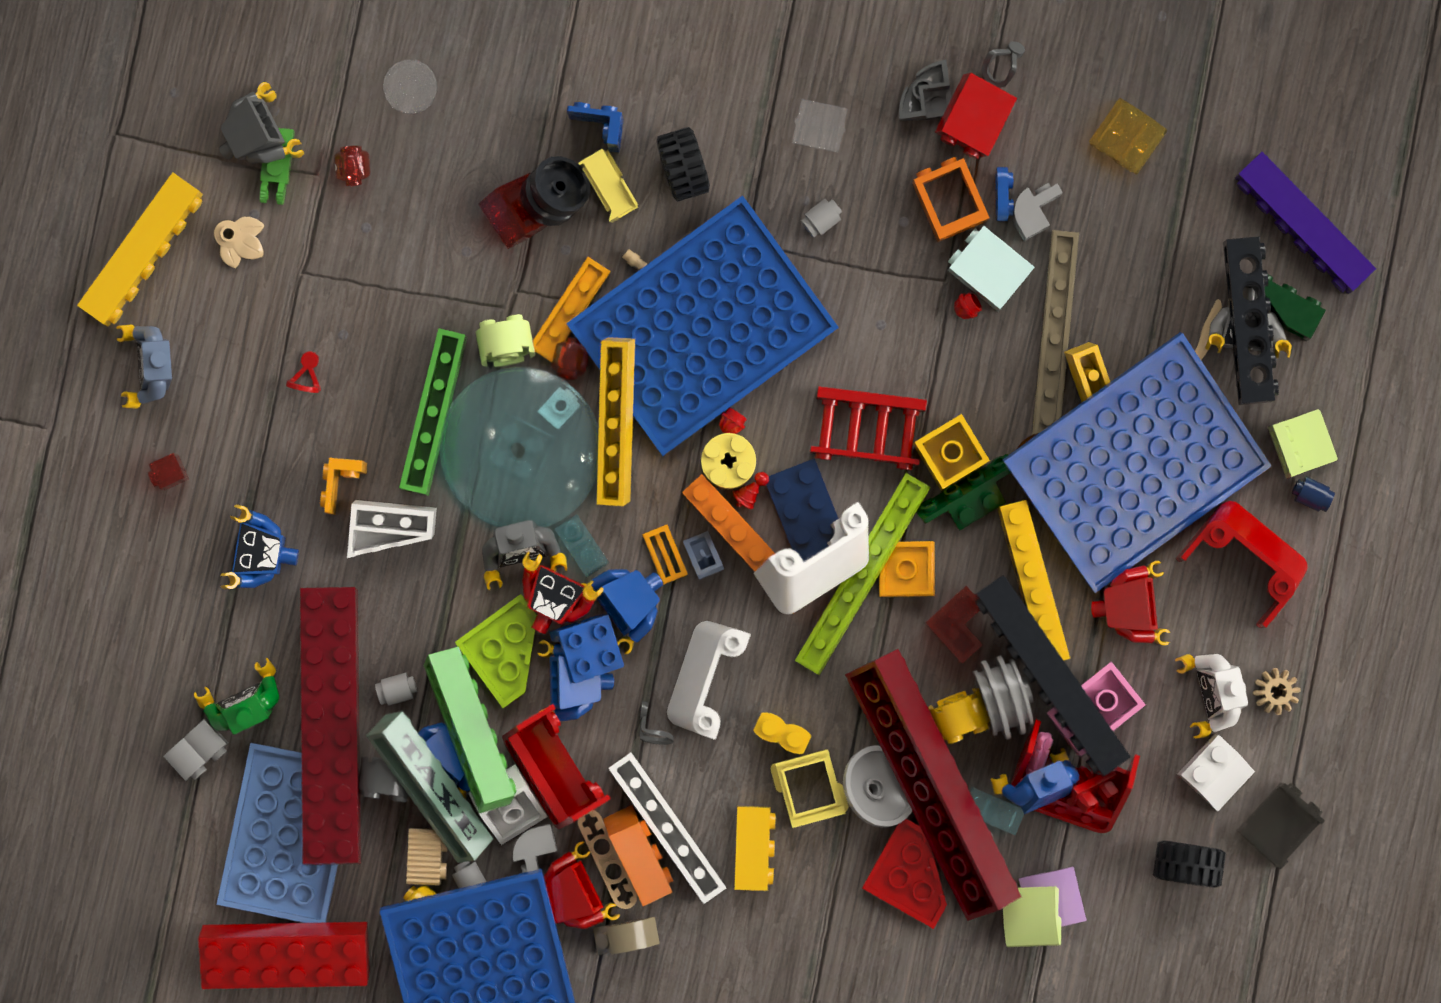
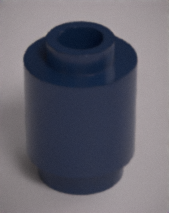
M1306 476L1303 480L1298 479L1292 490V494L1295 495V502L1318 512L1320 510L1327 512L1335 495V492L1331 491L1329 486Z

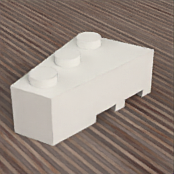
M355 500L351 506L347 558L432 539L435 534L437 508Z

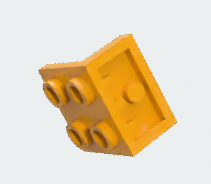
M329 458V464L324 463L323 480L327 481L326 491L321 492L320 507L325 508L324 513L336 514L339 472L340 476L346 478H359L360 474H367L366 462L362 460Z

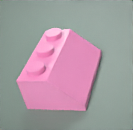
M1112 662L1081 685L1113 731L1145 706V703ZM1053 707L1047 712V715L1078 756H1082L1085 754L1084 750L1078 751L1069 739L1073 736L1067 727L1062 729L1053 716L1057 713Z

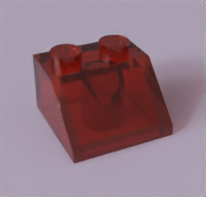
M530 173L497 187L478 204L507 249L526 241L547 227V225L538 223L529 216L522 205L521 187Z

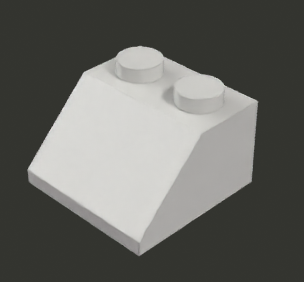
M1214 734L1177 775L1218 812L1255 771L1220 735Z
M515 764L506 769L508 777L513 779L516 786V794L511 804L479 814L501 845L548 817ZM470 791L468 794L476 807L475 801Z

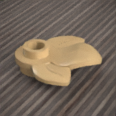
M241 217L235 222L225 220L216 225L214 238L220 245V256L224 263L236 268L241 261V257L257 259L263 256L262 245L258 238L255 237L264 228V224L261 221L252 217ZM227 228L233 232V236L230 239H226L223 236V232Z

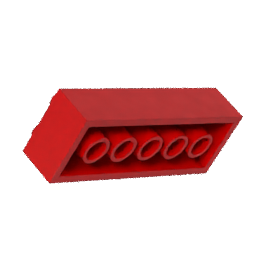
M368 922L202 925L198 937L201 989L368 985L370 975Z

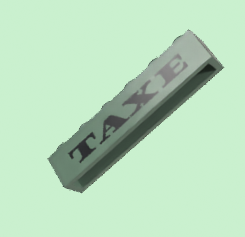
M403 712L385 715L366 737L458 863L476 860L493 840L486 825L480 821L472 810L471 804L465 800L457 789L456 783L449 778L442 768L441 762L434 757L427 747L425 740L416 732L411 725L410 719Z

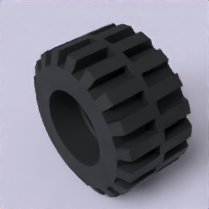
M686 127L658 136L657 147L673 198L679 202L708 193L710 183L694 131L690 127Z
M1163 840L1157 842L1153 876L1166 881L1216 888L1222 886L1226 852L1217 848Z

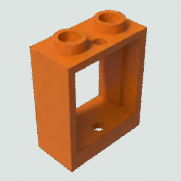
M956 157L950 158L941 163V168L934 171L931 168L924 169L916 173L917 178L912 182L937 242L983 224L990 218L964 158L958 161ZM959 170L977 212L941 227L923 184Z

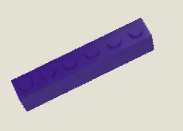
M1263 152L1254 158L1235 177L1238 181L1236 184L1239 189L1246 195L1251 194L1257 200L1256 206L1264 214L1270 213L1276 221L1274 223L1277 228L1284 234L1289 233L1295 239L1294 245L1302 253L1308 252L1314 260L1312 262L1315 267L1322 273L1327 272L1333 278L1332 284L1340 292L1346 291L1348 294L1353 292L1376 270L1372 263Z

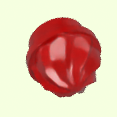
M973 292L960 294L959 298L954 302V311L962 319L975 318L978 312L982 310V305Z
M729 407L726 413L723 412L721 414L720 429L724 434H737L744 430V423L747 419Z

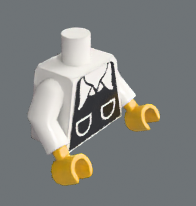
M1186 654L1176 658L1175 661L1180 660L1185 665V667L1177 670L1178 673L1182 674L1192 670L1194 667L1197 668L1208 720H1210L1209 723L1202 721L1190 725V728H1200V734L1193 738L1208 737L1211 734V730L1217 732L1234 726L1238 722L1241 709L1248 705L1245 692L1246 686L1243 683L1239 667L1230 665L1219 654L1196 656L1195 659L1193 656Z

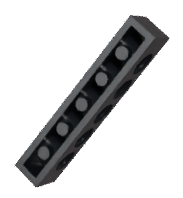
M1259 236L1226 239L1223 242L1238 405L1271 403L1275 401V396L1279 395L1278 380L1273 379L1272 368H1276L1275 352L1270 350V341H1273L1274 334L1273 327L1268 325L1267 314L1271 313V303L1269 297L1265 298L1264 287L1268 286L1267 270L1262 268V260L1266 257L1265 245L1260 243ZM1241 260H1249L1252 263L1253 270L1251 273H1244L1241 270ZM1244 287L1254 289L1256 294L1254 300L1249 301L1243 297L1242 291ZM1247 314H1253L1257 317L1258 325L1256 328L1247 326L1245 322ZM1250 341L1259 343L1261 347L1259 355H1252L1248 351V343ZM1253 368H1258L1262 371V382L1257 383L1251 379L1250 373Z

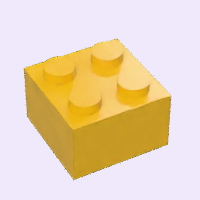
M962 414L913 443L940 490L945 489L990 461Z

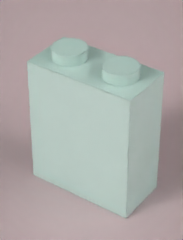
M983 226L980 231L975 228L965 241L969 245L963 252L958 249L948 262L951 266L948 272L998 312L1034 269V266Z

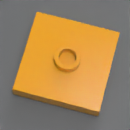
M898 542L879 574V597L935 596V542Z

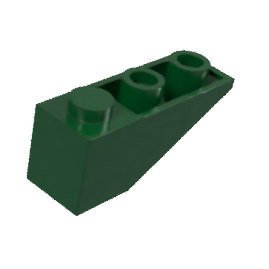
M1268 274V286L1264 288L1265 298H1270L1271 311L1276 313L1284 330L1305 341L1310 340L1326 311L1320 307L1322 303L1309 296L1305 299L1297 295V290L1290 285L1283 283L1280 286L1272 281L1273 277Z

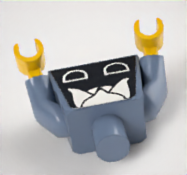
M131 324L117 326L116 329H121L123 332L122 338H117V341L137 340L140 391L138 393L123 392L121 397L128 398L127 403L122 405L123 408L138 409L141 403L145 404L163 398L166 390L169 389L172 381L169 340L163 338L160 329L154 326L134 327Z

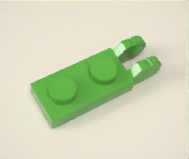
M278 128L285 141L282 146L286 147L287 143L294 139V130ZM290 154L285 155V158L281 160L262 163L260 178L262 182L260 189L261 203H267L269 184L277 183L279 185L276 201L277 204L284 205L286 185H289L292 158Z

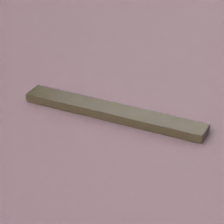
M1051 231L1031 435L1042 432L1060 419L1062 415L1067 364L1064 352L1068 350L1079 241V233Z

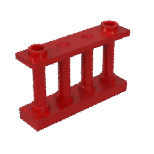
M818 386L816 399L822 400L824 410L819 447H810V453L815 454V459L831 460L832 456L895 463L897 464L896 468L902 470H912L913 466L919 465L920 459H913L911 455L916 416H919V412L926 411V399ZM838 402L849 403V408H851L846 450L830 448L835 406H838ZM865 405L876 406V411L878 412L873 453L857 452L862 410H865ZM892 409L903 410V415H905L900 457L884 455L889 413H892Z

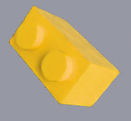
M1088 342L1064 352L1081 402H1084L1110 383L1098 345Z

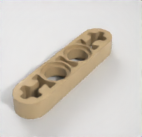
M592 810L587 814H590L591 817H597L598 821L595 823L597 832L603 828L605 834L596 835L592 840H589L587 835L593 834L589 826H583V822L586 820L585 815L578 819L579 829L614 903L621 909L631 908L635 905L638 895L608 836L602 816L596 810ZM598 839H605L609 842L610 850L606 854L601 855L594 850V843ZM608 865H619L622 871L621 876L617 879L608 878L606 875ZM624 878L628 881V883L623 884L625 891L633 893L628 904L625 901L618 900V897L621 895L619 888L616 887L613 890L611 884H617Z

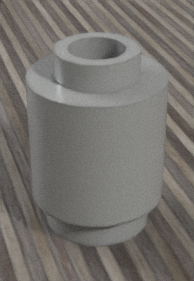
M824 198L804 214L805 218L801 220V223L813 238L818 234L821 236L841 220L839 214L842 211L833 199L828 202Z
M406 672L381 679L380 683L375 684L381 705L387 703L389 706L414 699L413 693L417 692L414 677H408Z
M469 861L462 862L453 867L456 872L452 874V877L458 888L487 882L476 862L471 864Z

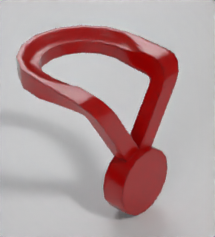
M308 351L301 357L303 367L291 380H287L286 387L318 393L321 391L313 368L318 365L319 357L315 352ZM307 369L312 378L313 387L295 383Z

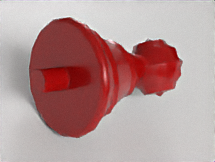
M758 472L755 475V482L734 490L733 496L738 501L736 505L738 507L743 505L750 510L754 509L759 487L768 484L769 476L765 472Z

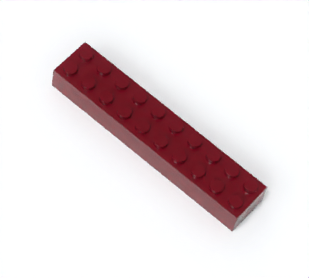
M356 587L300 588L303 865L361 864L358 590Z
M899 649L845 674L967 921L996 912L1021 898L1022 896L1017 884L1013 880L1005 860L1000 854L993 836L988 830L980 810L968 790L967 783L963 780L956 766L955 759L950 754L943 740V735L938 730L931 711L927 707Z

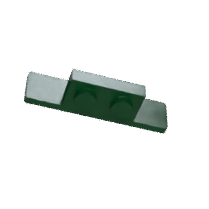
M1008 454L996 457L987 466L971 472L967 478L957 484L948 486L944 492L934 498L923 501L916 512L917 515L926 524L948 511L954 524L960 531L1005 504L1006 501L995 482L1011 473L1002 461Z

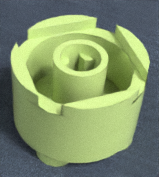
M511 315L506 318V321L497 323L495 320H485L479 323L480 329L475 334L482 366L488 367L487 362H493L494 367L508 366L523 362L524 356L529 353L530 358L535 356L530 325L528 321L523 320L522 315Z

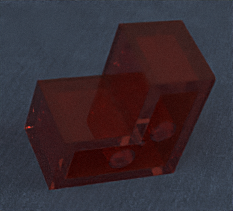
M967 586L959 590L924 622L960 664L964 663L983 645L964 625L980 611L974 603L977 597Z

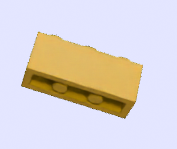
M737 806L735 890L768 891V884L773 885L774 868H768L769 857H774L775 841L769 840L770 829L775 830V813H770V807Z

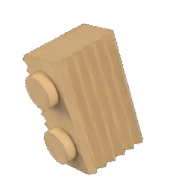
M409 829L406 884L441 885V879H446L447 863H442V854L447 852L448 848L434 829Z

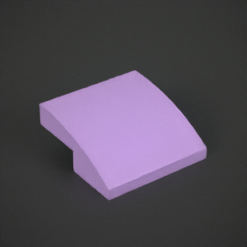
M1073 866L1018 878L1020 888L1056 886L1059 889L1058 916L1061 918V926L1087 921Z

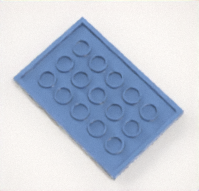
M250 743L217 905L304 923L326 922L338 865H303L302 753Z

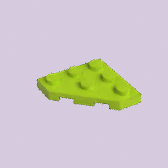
M522 594L518 595L455 642L502 708H505L523 695L527 687L535 629L531 628L537 614L527 608L528 603Z

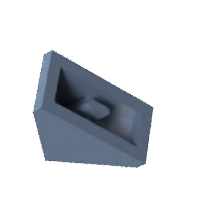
M708 531L683 541L699 580L724 570Z

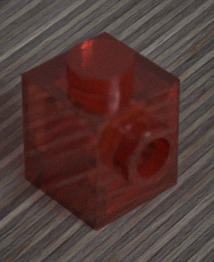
M176 453L167 455L149 464L151 471L148 472L149 478L153 486H159L161 490L165 491L189 480L182 461Z

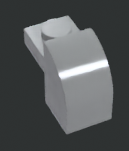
M1049 183L1035 190L1036 196H1033L1030 189L1026 188L1017 198L1012 218L1023 241L1030 239L1050 226L1041 207L1062 195L1063 192L1058 183L1052 187Z
M552 823L531 828L517 840L513 850V860L525 859L526 864L521 865L522 873L540 869L537 856L558 850Z

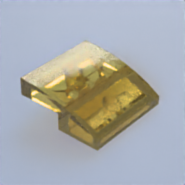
M1119 98L1089 143L1094 148L1113 158L1117 164L1137 175L1167 133V129L1144 112Z

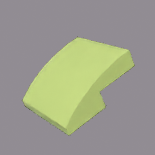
M1056 886L1018 888L1022 897L1003 908L1006 946L1061 945V918L1058 916L1059 889Z

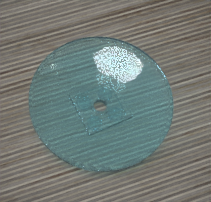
M511 367L493 371L468 385L457 396L448 410L440 444V460L443 473L450 489L459 502L469 512L484 522L496 527H503L532 520L538 526L548 527L574 512L587 498L596 482L598 473V423L582 395L569 383L554 374L528 367ZM514 443H520L524 446L525 454L522 458L513 456L511 447Z

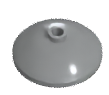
M881 746L866 747L851 757L844 771L843 788L846 800L853 812L867 824L876 827H891L904 821L910 815L912 809Z

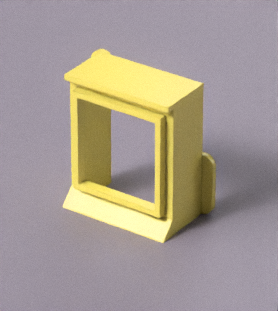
M601 149L579 162L584 167L583 171L605 209L611 213L609 222L613 223L638 208V203L624 179L621 178L623 174L609 150Z
M828 749L771 765L770 769L775 788L778 792H783L792 828L846 814L845 812L849 808L843 785L836 781ZM824 761L835 803L796 814L784 771Z

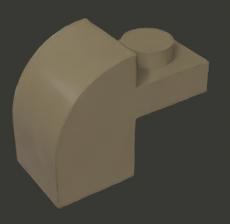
M655 917L635 919L619 924L593 928L598 955L624 953L660 944Z

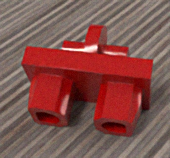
M1084 766L1077 768L1079 780L1073 784L1072 796L1067 798L1066 802L1070 807L1078 805L1087 814L1097 808L1099 804L1095 798L1097 794L1100 795L1105 803L1114 801L1120 793L1113 782L1117 774L1112 770L1107 775L1101 776L1097 773L1094 774Z

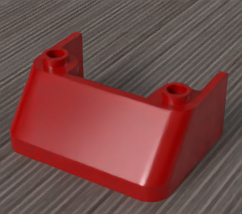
M1227 501L1217 507L1175 559L1179 562L1186 561L1202 540L1213 548H1222L1235 537L1276 571L1267 584L1268 593L1275 601L1256 623V626L1259 628H1266L1295 593L1307 572V562L1302 555L1240 504L1234 501Z
M552 704L505 733L502 739L550 821L557 829H561L611 798L608 794L604 796L601 787L596 782L585 781L557 735L559 733L558 727L561 726V723L553 712L556 708Z
M1035 720L1023 746L1011 781V785L1014 787L1027 775L1025 771L1028 763H1030L1029 760L1033 754L1035 743H1037L1036 739L1041 723L1039 720ZM1051 748L1048 749L1049 754L1044 767L1053 764L1052 759L1049 758ZM1134 755L1127 770L1120 767L1114 769L1117 776L1113 782L1120 792L1114 801L1105 803L1100 795L1097 794L1095 795L1099 802L1097 808L1085 814L1078 805L1070 807L1066 802L1067 798L1072 796L1071 792L1070 795L1034 811L1093 832L1107 833L1111 831L1133 789L1140 756Z

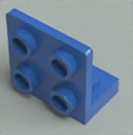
M574 102V106H567V114L571 120L603 123V143L607 144L610 152H620L624 121L622 112H617V108L613 106H601V109L590 108V104Z
M599 614L549 631L552 642H560L573 683H579L624 666L608 614Z

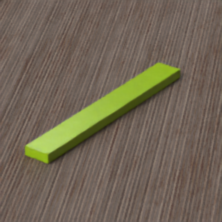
M905 473L868 536L869 561L861 571L840 583L795 659L796 662L818 675L821 674L891 556L895 546L930 490V486Z

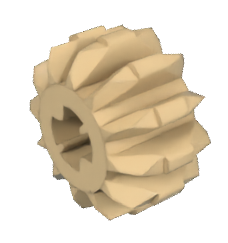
M1273 668L1271 672L1272 678L1269 673L1264 671L1262 672V677L1265 682L1255 680V684L1260 686L1261 690H1254L1253 695H1262V698L1256 704L1261 706L1267 702L1264 709L1266 713H1270L1274 707L1275 714L1281 715L1282 706L1287 712L1292 710L1288 701L1298 703L1299 699L1293 697L1292 693H1299L1301 690L1298 687H1291V685L1296 683L1297 679L1292 677L1287 680L1289 671L1284 670L1279 677L1278 669ZM1280 685L1281 688L1279 690L1283 691L1282 695L1273 698L1272 695L1274 693H1271V688Z

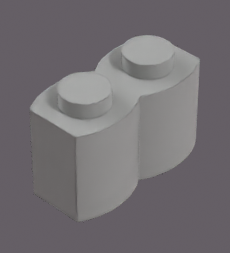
M204 719L163 757L185 781L191 777L195 781L207 770L204 765L210 759L216 762L227 752L224 747L229 742L219 731L211 726L208 719Z

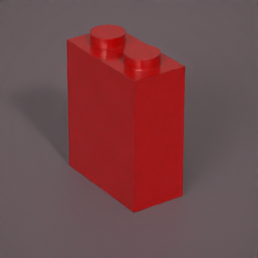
M973 73L963 74L935 133L941 135L940 140L950 146L957 144L965 148L963 152L972 158L987 157L1017 98Z

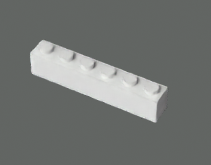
M632 752L609 767L613 776L703 904L726 889L720 877Z

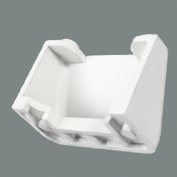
M858 502L845 510L841 517L831 524V527L834 529V535L827 543L829 545L828 548L806 562H803L795 551L784 549L770 557L754 572L763 589L780 612L784 614L795 613L858 573L867 565L869 561L868 518Z
M710 621L701 622L695 627L667 710L668 719L673 724L716 739L720 727V717L716 711L703 705L720 654L732 657L739 656L746 649L751 634Z

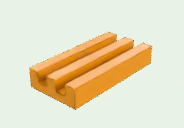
M668 524L642 534L656 570L663 581V585L688 575ZM665 531L681 572L675 573L659 533ZM652 536L656 538L671 575L667 578L651 543L650 537Z

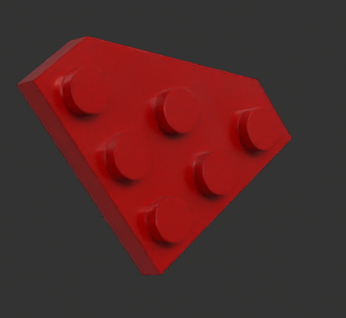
M905 819L896 825L865 880L862 889L934 929L947 906L931 847L921 827Z

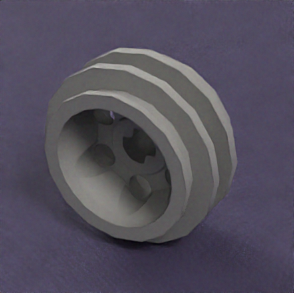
M1002 656L995 657L997 667L990 669L987 661L980 662L982 672L973 671L975 686L979 688L990 718L988 726L992 735L996 736L997 732L1001 731L1003 737L1007 740L1011 738L1009 728L1016 727L1019 734L1022 735L1026 733L1025 723H1029V725L1034 724L1029 704L1034 701L1027 678L1020 676L1014 660L1010 659L1009 663L1005 664Z

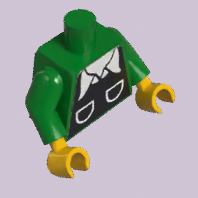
M266 658L267 663L264 667H261L258 662L255 663L256 671L263 678L262 682L216 703V705L213 704L214 698L209 688L204 687L206 694L202 697H198L196 692L194 693L199 707L204 709L206 717L215 730L226 731L229 729L234 735L269 718L274 706L279 701V692L275 677H273L276 673V668L268 658Z

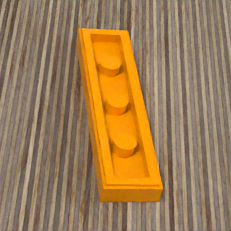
M590 257L586 258L533 339L534 350L537 354L552 363L572 332L566 323L588 308L611 273L610 270Z

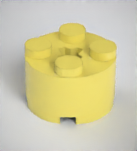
M733 433L720 434L706 444L701 457L702 470L708 481L716 487L726 490L739 488L747 483L754 473L756 466L755 451L752 445L740 435ZM727 454H730L731 458H736L737 461L733 463L731 469H728L727 465L721 464V461L725 459Z

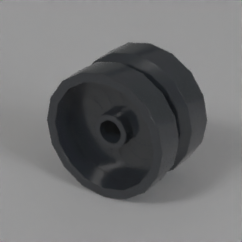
M563 156L550 157L542 161L522 183L520 192L522 205L528 215L538 223L547 226H559L567 222L584 206L589 199L590 184L583 168L575 161Z

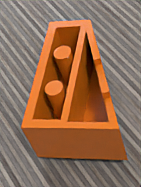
M630 805L603 818L608 836L642 906L673 893L670 883L674 881L667 866L662 868L659 862L663 858L656 843L651 845L648 838L651 832L646 821H640L634 806Z

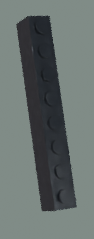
M1001 575L975 594L977 600L974 601L975 605L983 615L989 614L993 620L990 626L999 638L1004 636L1010 644L1006 649L1015 661L1017 659L1021 660L1025 666L1022 672L1029 682L1033 683L1035 681L1040 687L1041 691L1038 692V695L1045 705L1051 704L1057 712L1053 715L1062 729L1067 727L1073 736L1069 739L1078 751L1084 750L1089 758L1085 762L1094 774L1099 772L1101 776H1105L1130 759L1131 756L1006 577Z

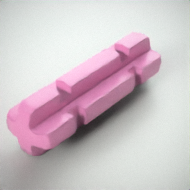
M1040 732L1038 734L1037 743H1035L1033 754L1029 760L1030 763H1028L1025 771L1027 775L1045 766L1049 754L1048 749L1051 748L1053 743L1050 733Z

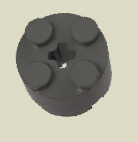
M362 756L359 775L361 795L370 798H380V793L388 794L390 800L407 802V797L410 796L384 760L372 757V762H368L369 758Z

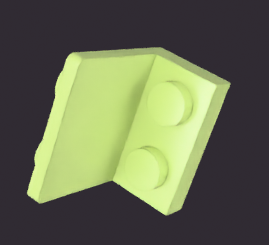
M1315 410L1268 427L1286 478L1326 465L1338 459L1320 410Z

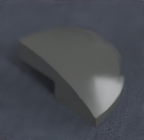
M946 60L937 61L924 67L916 73L917 78L910 87H905L899 105L900 121L942 118L951 100Z

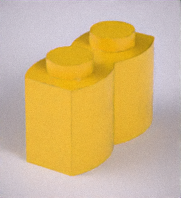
M761 712L753 729L760 738L769 742H778L784 749L795 754H803L811 738L810 733L804 728L795 724H786L780 717L768 712Z

